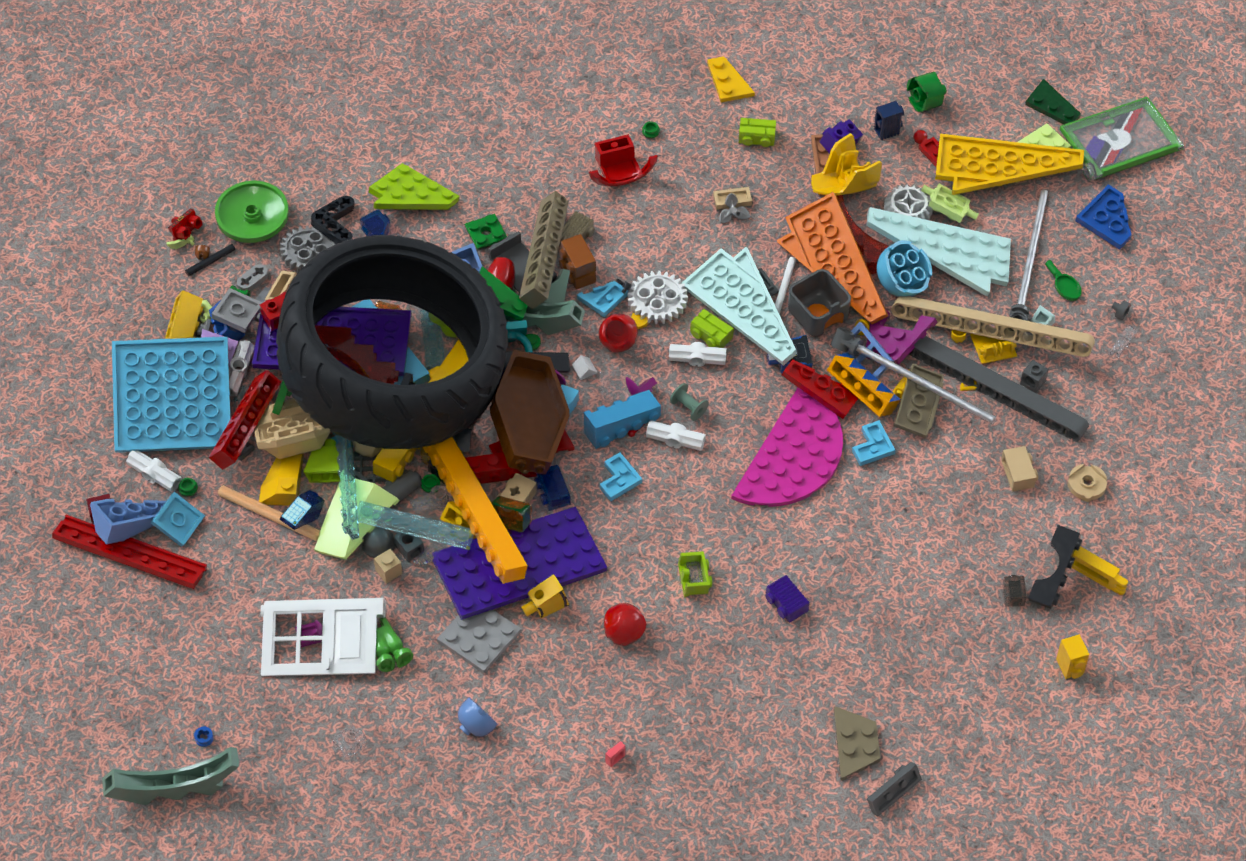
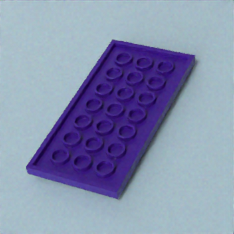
M339 307L325 315L315 325L316 332L326 349L350 370L358 374L404 376L412 318L411 310ZM261 311L252 366L257 369L280 370L277 359L278 345L276 344L278 329L270 330L261 316Z
M576 506L532 520L524 532L507 529L528 565L525 579L503 584L500 578L495 575L491 562L487 561L484 550L479 547L477 538L431 553V559L461 620L529 598L528 592L553 574L561 586H565L607 571V565Z

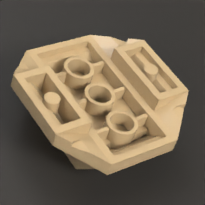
M294 398L285 400L280 415L272 413L275 403L269 404L254 429L258 449H264L278 459L321 449L331 432L329 428L325 429L314 421L309 413H305Z

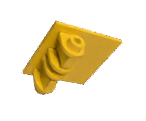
M970 333L981 364L1018 356L1015 350L1017 344L1014 342Z

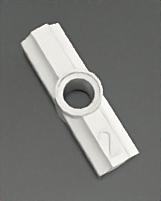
M247 340L239 342L235 355L230 361L229 390L232 397L238 395L254 353L255 345Z
M694 342L691 345L670 344L669 361L689 362L690 365H698V367L705 364L725 365L727 348L707 347L702 342Z
M650 421L646 431L647 438L663 441L667 446H674V448L683 446L701 451L706 439V434L687 430L685 426L679 423L666 425Z
M132 450L128 455L127 465L140 472L147 481L151 480L150 483L152 484L156 482L170 492L178 489L182 478L167 469L161 460L157 458L151 459L140 451Z

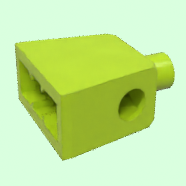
M326 439L321 449L311 451L304 469L309 483L340 482L345 476L344 454L340 446L336 445L335 440Z

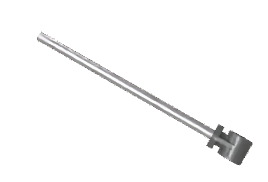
M1041 190L1018 304L1011 306L1009 315L1011 318L1028 321L1029 308L1025 306L1048 195L1047 190Z
M841 327L837 328L830 344L832 347L843 352H848L849 350V354L852 356L861 353L992 424L995 422V416L863 346V339L856 338L854 340L855 334Z

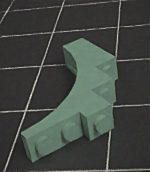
M574 300L560 303H541L534 309L527 306L523 320H527V328L536 325L546 335H551L581 326L585 310ZM505 315L506 320L508 319L510 322L518 321L512 317Z
M229 747L208 760L177 769L148 772L112 769L102 778L103 796L148 805L157 796L180 800L189 792L213 795L223 787V779L239 767L237 748Z

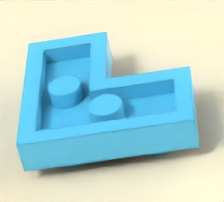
M879 420L862 426L861 431L867 442L852 447V452L860 466L894 455L896 451Z
M620 452L604 461V466L613 476L600 483V489L610 501L642 483V477Z

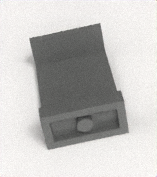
M518 231L507 236L506 239L499 243L493 244L488 249L489 259L492 262L497 257H504L513 261L515 266L514 288L520 293L529 250L522 244L521 233ZM555 271L553 273L551 283H553L557 278V274Z

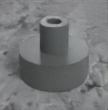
M1125 300L1121 304L1114 302L1111 308L1116 310L1115 317L1123 320L1128 314L1131 304Z

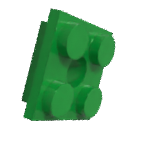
M495 214L487 215L464 224L477 250L499 243L507 237ZM488 231L490 234L484 235L482 232Z

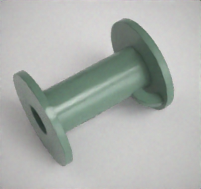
M683 383L672 393L670 403L676 404L678 401L692 411L690 419L696 421L706 412L709 402L707 400H703L700 403L686 393L688 385Z

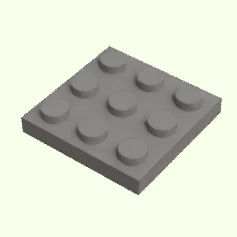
M494 610L463 620L458 615L440 634L437 642L482 673H485L521 633V628Z

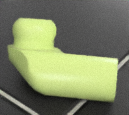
M203 300L201 304L204 311L203 316H200L202 323L207 319L211 320L209 310L212 306L207 300Z

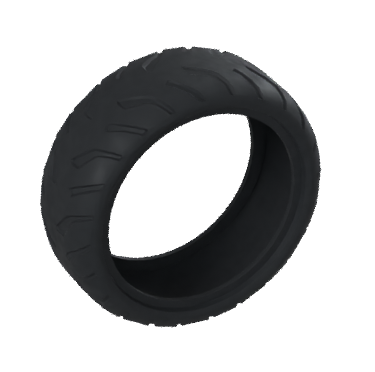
M372 235L343 241L317 254L292 280L284 297L276 336L279 369L283 373L282 379L288 391L292 392L291 396L303 411L309 413L310 417L323 428H329L331 432L352 442L356 441L362 445L383 449H412L435 445L461 433L471 426L484 413L492 401L502 375L506 360L505 352L508 347V330L506 329L507 322L504 310L500 308L501 304L492 287L487 285L484 277L475 268L472 269L470 264L442 247L430 242H424L423 240L393 235ZM369 299L404 302L419 307L443 321L461 341L466 351L468 362L455 373L430 383L397 385L379 382L362 376L340 363L321 342L315 325L331 311L352 302Z

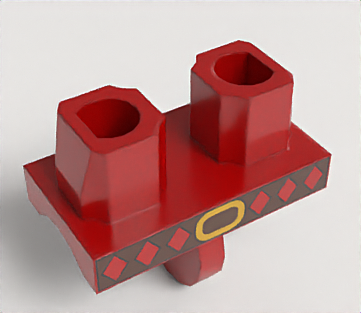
M190 208L181 217L175 216L172 218V224L168 229L173 235V241L178 239L187 240L191 235V231L194 228L199 229L203 226L201 218L196 215L194 209Z

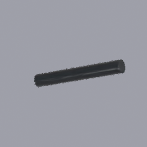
M230 244L185 270V273L189 277L235 251L234 245Z

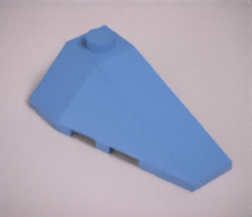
M104 499L91 502L90 507L96 533L106 544L124 541L153 527L151 521L166 501L144 500L143 503H133L132 500L125 499L123 503L115 502L114 499Z

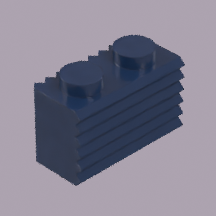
M893 101L876 107L874 130L880 140L896 136V134L899 135L900 128L903 127L901 119L904 116V110L902 106H899L897 101Z

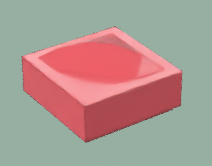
M621 741L605 753V762L610 767L625 757V745Z

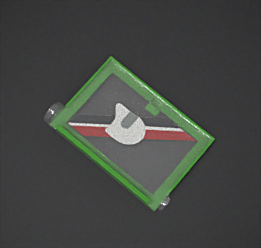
M1148 97L1060 126L1059 129L1073 149L1084 150L1082 171L1088 181L1099 179L1183 150L1185 144L1184 136H1177Z

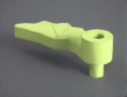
M190 235L187 240L178 239L166 244L170 249H178L187 243H190L192 246L195 243L193 242V236Z

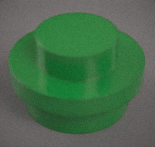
M653 121L645 123L642 127V134L647 138H655L660 133L659 126Z
M525 335L529 339L533 351L540 347L541 339L538 335Z
M427 474L421 480V488L427 493L436 492L440 488V480L433 474Z
M184 478L179 483L178 490L181 495L189 497L197 492L198 485L192 478Z

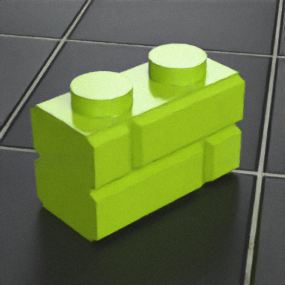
M741 118L739 143L746 146L752 144L763 147L774 146L776 120Z
M705 309L690 324V332L693 337L702 339L708 347L724 348L734 336L733 327Z

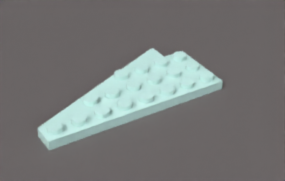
M747 247L734 258L723 249L718 250L681 283L685 284V289L783 366L797 354L795 346Z

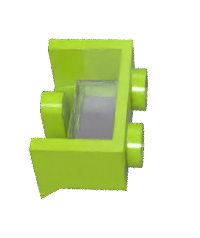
M704 551L680 553L678 568L684 598L690 595L708 594L709 588L712 587V577L708 575L709 561L705 559Z

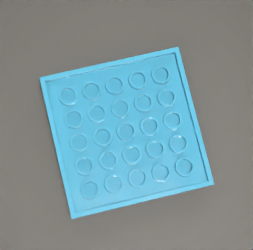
M204 337L112 341L115 453L131 452L132 450L147 452L214 449L231 419L228 338Z

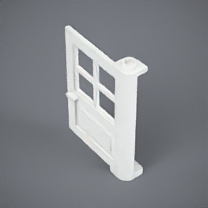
M385 598L265 601L264 605H261V617H263L261 676L376 674L377 618H385L386 616ZM323 613L322 636H301L302 614ZM297 614V636L275 637L276 615ZM322 640L321 663H300L301 641ZM275 641H296L295 663L274 664Z

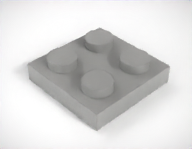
M229 288L212 312L211 318L246 333L259 314V304L262 302Z

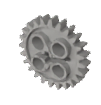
M306 226L304 230L299 227V231L292 229V234L287 233L286 238H282V243H280L281 260L285 261V266L290 265V270L296 268L298 273L317 254L336 244L314 227L309 229Z

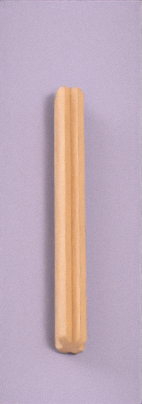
M224 485L218 490L219 496L312 540H318L320 530L301 521L294 526L282 517L284 513Z

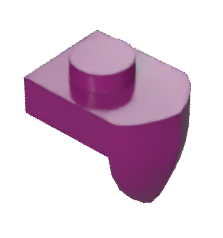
M626 377V385L631 396L647 390L652 392L654 390L652 387L657 384L656 380L652 377L637 386L635 382Z
M315 619L313 623L301 625V636H322L323 625L320 621ZM322 640L301 641V647L322 642Z

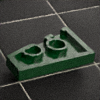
M1044 79L1025 102L1026 106L1064 125L1078 120L1081 115L1073 105Z

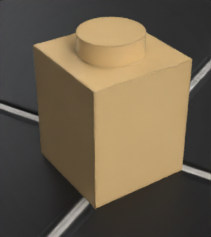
M391 549L374 558L375 571L386 584L402 575L401 561Z

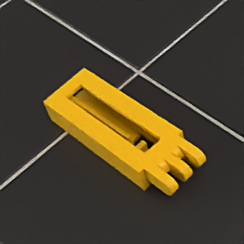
M1080 547L1079 551L1075 550L1073 554L1075 558L1072 566L1073 569L1119 595L1125 594L1128 580L1119 575V568L1083 547Z

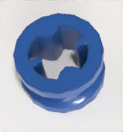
M200 727L195 731L194 738L196 744L201 747H207L213 742V733L209 727ZM201 734L207 735L208 738H207V739L201 738L200 735H201Z

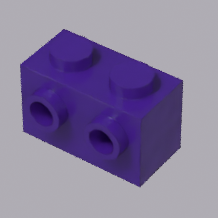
M849 119L845 122L840 121L833 128H827L822 133L823 137L819 142L830 154L834 144L851 133L854 136L856 145L863 134Z

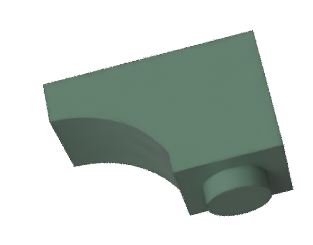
M562 269L559 271L557 278L551 283L548 299L543 303L564 302L570 270Z

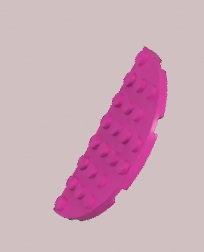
M797 388L731 495V499L753 506L754 504L768 505V507L784 506L804 500L818 489L824 487L836 472L842 456L843 434L837 415L803 390Z

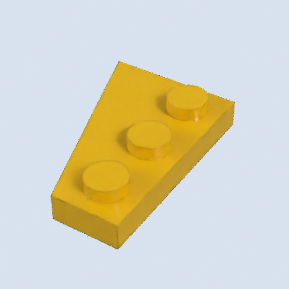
M724 56L707 59L720 103L755 96L752 88Z

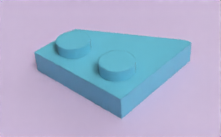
M613 281L604 286L593 288L592 292L586 294L581 292L577 294V299L601 316L606 317L628 296L629 291L627 290L623 294V287Z

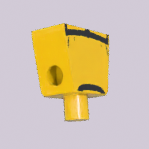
M553 574L528 592L530 602L524 604L521 608L526 617L537 611L540 618H544L569 606V602L564 589Z

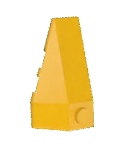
M304 453L282 459L276 457L261 485L260 503L265 505L291 506L299 496Z

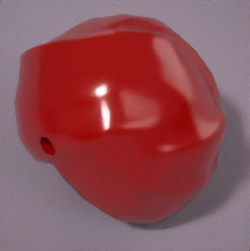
M612 314L600 325L598 332L599 340L610 352H624L635 344L638 326L635 320L628 315Z
M619 603L609 608L605 614V635L614 644L627 646L639 640L646 630V620L641 611L634 605Z

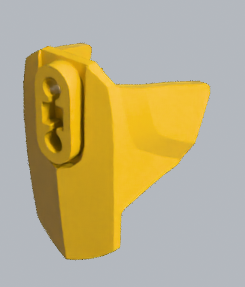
M850 133L834 144L823 171L811 176L813 192L821 195H828L834 192L837 196L871 189L877 186V183L880 181L882 162L877 161L870 165V162H867L865 165L859 166L857 161L859 151L856 150L854 136Z

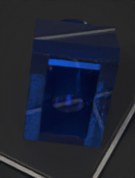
M379 209L360 218L361 230L366 236L389 234L390 220Z

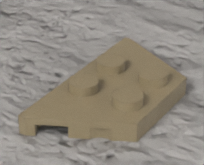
M834 707L840 779L845 780L848 776L863 771L867 766L880 762L877 723L839 707Z

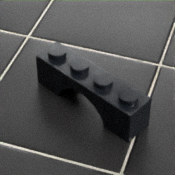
M1057 525L1051 540V546L1059 555L1058 568L1050 577L1035 580L1028 597L1029 601L1050 609L1053 605L1057 606L1060 599L1058 591L1060 586L1064 588L1068 576L1065 575L1067 569H1072L1075 561L1073 554L1075 550L1079 551L1083 541L1080 539V533Z

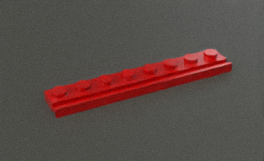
M67 514L65 519L61 520L52 533V539L191 589L196 587L203 577L204 571H207V564L131 537L124 541L106 544L96 533L94 524Z

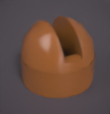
M197 245L195 247L196 258L200 260L203 257L204 260L209 257L210 248L208 246Z

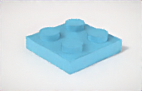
M173 492L151 521V524L182 547L205 515L176 492Z

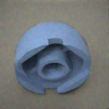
M470 697L459 708L458 720L462 724L459 728L468 736L472 733L477 737H483L492 732L498 725Z

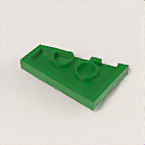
M482 266L479 273L487 281V285L492 287L501 304L500 308L504 310V314L522 321L528 305L519 299V295Z

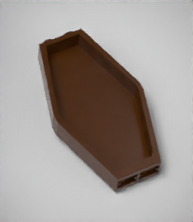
M514 349L490 405V415L508 467L518 469L524 474L530 471L546 475L569 419L570 410L551 358Z

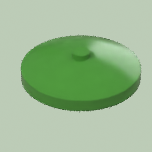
M244 181L231 186L221 194L215 206V218L219 229L227 237L244 243L261 242L275 236L283 229L289 215L288 202L283 192L276 186L263 181Z

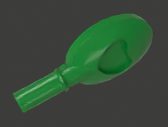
M1048 260L1045 265L1053 277H1055L1054 285L1057 292L1067 300H1078L1082 293L1079 283L1072 276L1062 274L1053 262Z

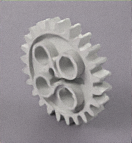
M651 271L650 276L644 273L643 278L638 276L637 282H632V287L628 293V306H630V310L635 311V315H641V319L648 317V323L654 320L655 324H657L658 320H661L665 324V319H668L670 322H672V317L678 319L679 313L683 314V308L687 307L688 302L685 284H681L680 278L675 280L674 274L668 277V272L661 275V272L658 271L657 275H655Z

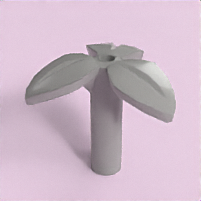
M733 193L726 197L725 204L729 209L721 211L719 216L720 223L729 222L732 214L738 219H748L751 217L745 207H735L738 199Z

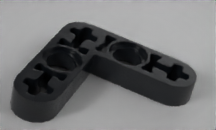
M342 196L313 212L311 215V225L335 244L353 239L352 233L339 224L337 220L354 210V199L350 196ZM328 228H335L336 230L330 231Z

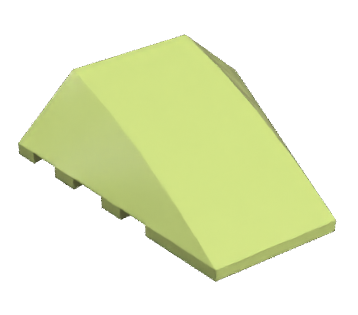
M344 476L338 483L314 550L321 554L346 560L363 542V536L367 532L371 533L375 528L374 524L380 518L384 519L388 514L387 510L392 505H396L400 500L375 483Z

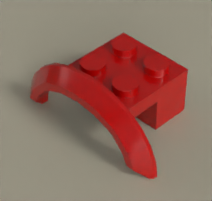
M629 134L595 142V159L603 177L599 175L598 170L590 171L589 176L593 182L601 186L614 187L626 185L647 175L655 166L658 155L650 156L645 166L640 169L635 159L634 144Z

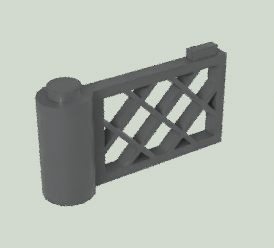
M355 451L345 459V469L357 479L373 483L386 482L383 489L400 500L396 505L422 485L420 474L416 471H408L405 468L403 474L397 477L394 483L382 477H376L375 474H373V477L362 476L363 472L373 471V466L363 467V461L375 460L377 455L366 457ZM352 461H360V467H351L349 464Z

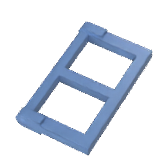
M859 322L851 330L855 336L862 331L871 342L867 349L873 351L876 348L884 358L894 362L862 322ZM860 354L857 358L852 356L859 363L866 358L863 354ZM881 365L873 375L879 379L888 368Z

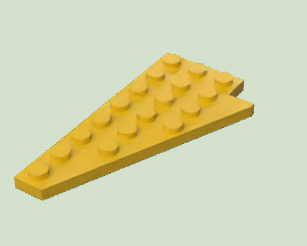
M940 134L935 179L953 181L952 195L1082 169L1084 150Z

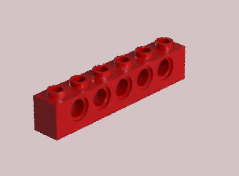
M269 370L254 378L208 457L222 470L237 461L281 384V381Z

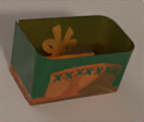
M498 496L491 502L507 529L524 532L532 522V504L503 496ZM501 507L506 508V509H510V510H512V511H511V512H505Z

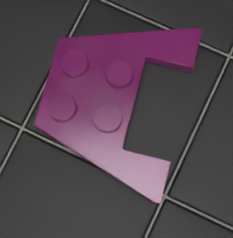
M921 315L913 331L884 326L888 319L886 317L874 324L870 323L869 332L889 354L894 363L900 364L915 348L914 344L927 335L926 331L931 326L934 327L937 324V320L935 317ZM867 338L866 348H867V347L870 345V343H871L868 338ZM876 348L873 350V352L882 356Z

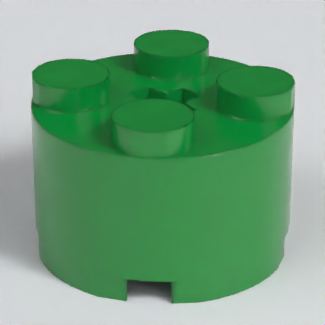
M936 72L913 77L907 82V91H910L911 94L908 97L909 102L916 111L922 112L942 106L947 90L945 85L941 84Z

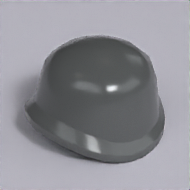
M375 526L371 533L367 532L362 538V549L370 557L375 558L389 549L392 551L395 549L394 535L386 527Z

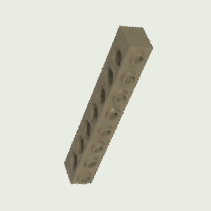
M554 191L540 202L519 299L531 309H534L548 299L569 202L557 191Z

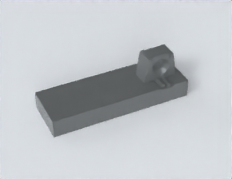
M910 762L906 766L901 765V767L894 771L895 775L867 798L874 815L878 817L922 780L915 763Z

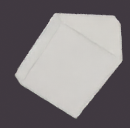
M580 355L572 364L580 380L597 374V370L588 357Z

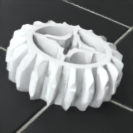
M899 185L898 189L893 188L892 192L888 193L884 202L885 211L930 220L933 209L928 206L931 200L930 196L922 192L921 187L916 189L915 185L913 187L906 185L904 188Z

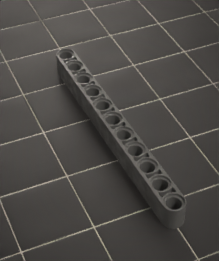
M927 336L919 339L914 344L915 348L908 354L920 361L923 360L924 363L937 370L940 369L939 371L952 378L956 377V380L968 386L977 387L975 388L977 391L987 396L989 395V397L1019 413L1023 412V415L1052 430H1056V432L1069 439L1072 438L1075 442L1081 439L1089 427L1088 421L1083 417Z

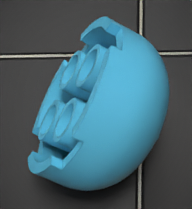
M902 240L890 245L878 258V279L886 291L897 297H912L919 294L928 287L930 277L932 276V266L927 254L923 249L919 250L916 246L912 245L911 241Z

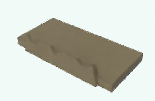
M916 364L911 365L910 372L943 389L944 375ZM907 378L894 427L926 438L931 430L940 396Z

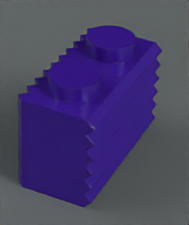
M787 575L766 587L765 597L771 605L774 604L777 607L779 616L782 619L786 618L789 623L809 611V601Z

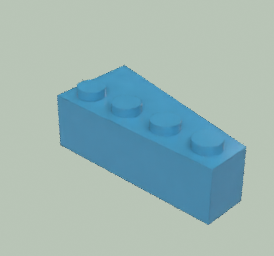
M650 390L629 396L624 402L621 400L614 401L610 407L606 408L603 405L597 407L595 412L585 411L584 434L595 449L605 447L611 441L623 438L630 430H639L643 424L656 421L661 416V405Z

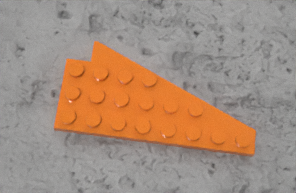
M834 192L785 217L791 233L777 239L779 245L812 273L820 269L828 270L850 294V306L871 324L888 317L881 297Z

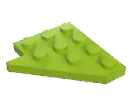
M403 163L372 184L368 192L379 198L374 202V209L448 210L459 201L460 197Z

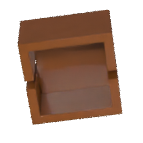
M579 234L562 240L561 249H559L561 257L559 265L561 269L570 270L569 284H573L577 290L596 283V260L582 235Z

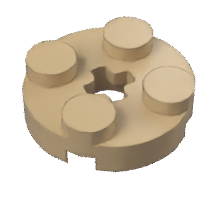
M1085 464L1078 465L1070 472L1067 484L1069 490L1074 496L1085 502L1100 498L1106 490V474L1095 465H1091V467L1084 466ZM1083 480H1085V481H1089V480H1090V481H1091V485H1086V484H1084V481H1083Z

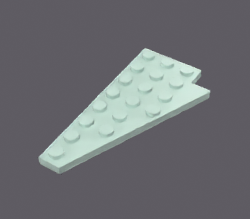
M869 207L866 226L895 243L902 240L911 241V244L919 250L923 249L932 265L981 294L989 295L991 283L1007 286L1009 282L1010 238Z

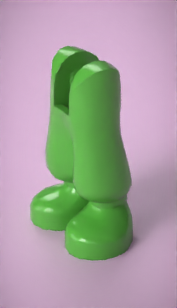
M386 617L379 618L381 627L377 628L376 657L378 660L376 665L380 671L390 672L394 670L395 663L398 668L406 666L413 659L414 655L409 648H403L401 639L395 633Z

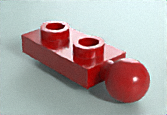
M917 130L913 135L914 141L919 144V150L936 167L939 142L934 137L927 139L928 135L924 130Z

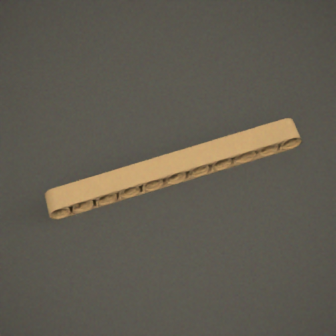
M911 296L897 297L891 308L892 314L897 318L917 322L921 315L935 317L937 320L935 326L1081 357L1089 356L1095 344L1094 337L1088 333Z

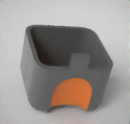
M817 270L790 286L788 309L810 335L815 337L821 336L830 325L843 323L848 319L851 296L828 270Z

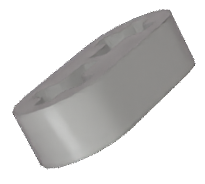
M261 264L255 265L240 276L237 280L238 289L250 290L251 292L268 278L266 266Z

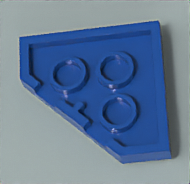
M1108 184L1076 216L1075 221L1120 250L1131 239V229H1129L1128 215L1124 205L1123 193Z

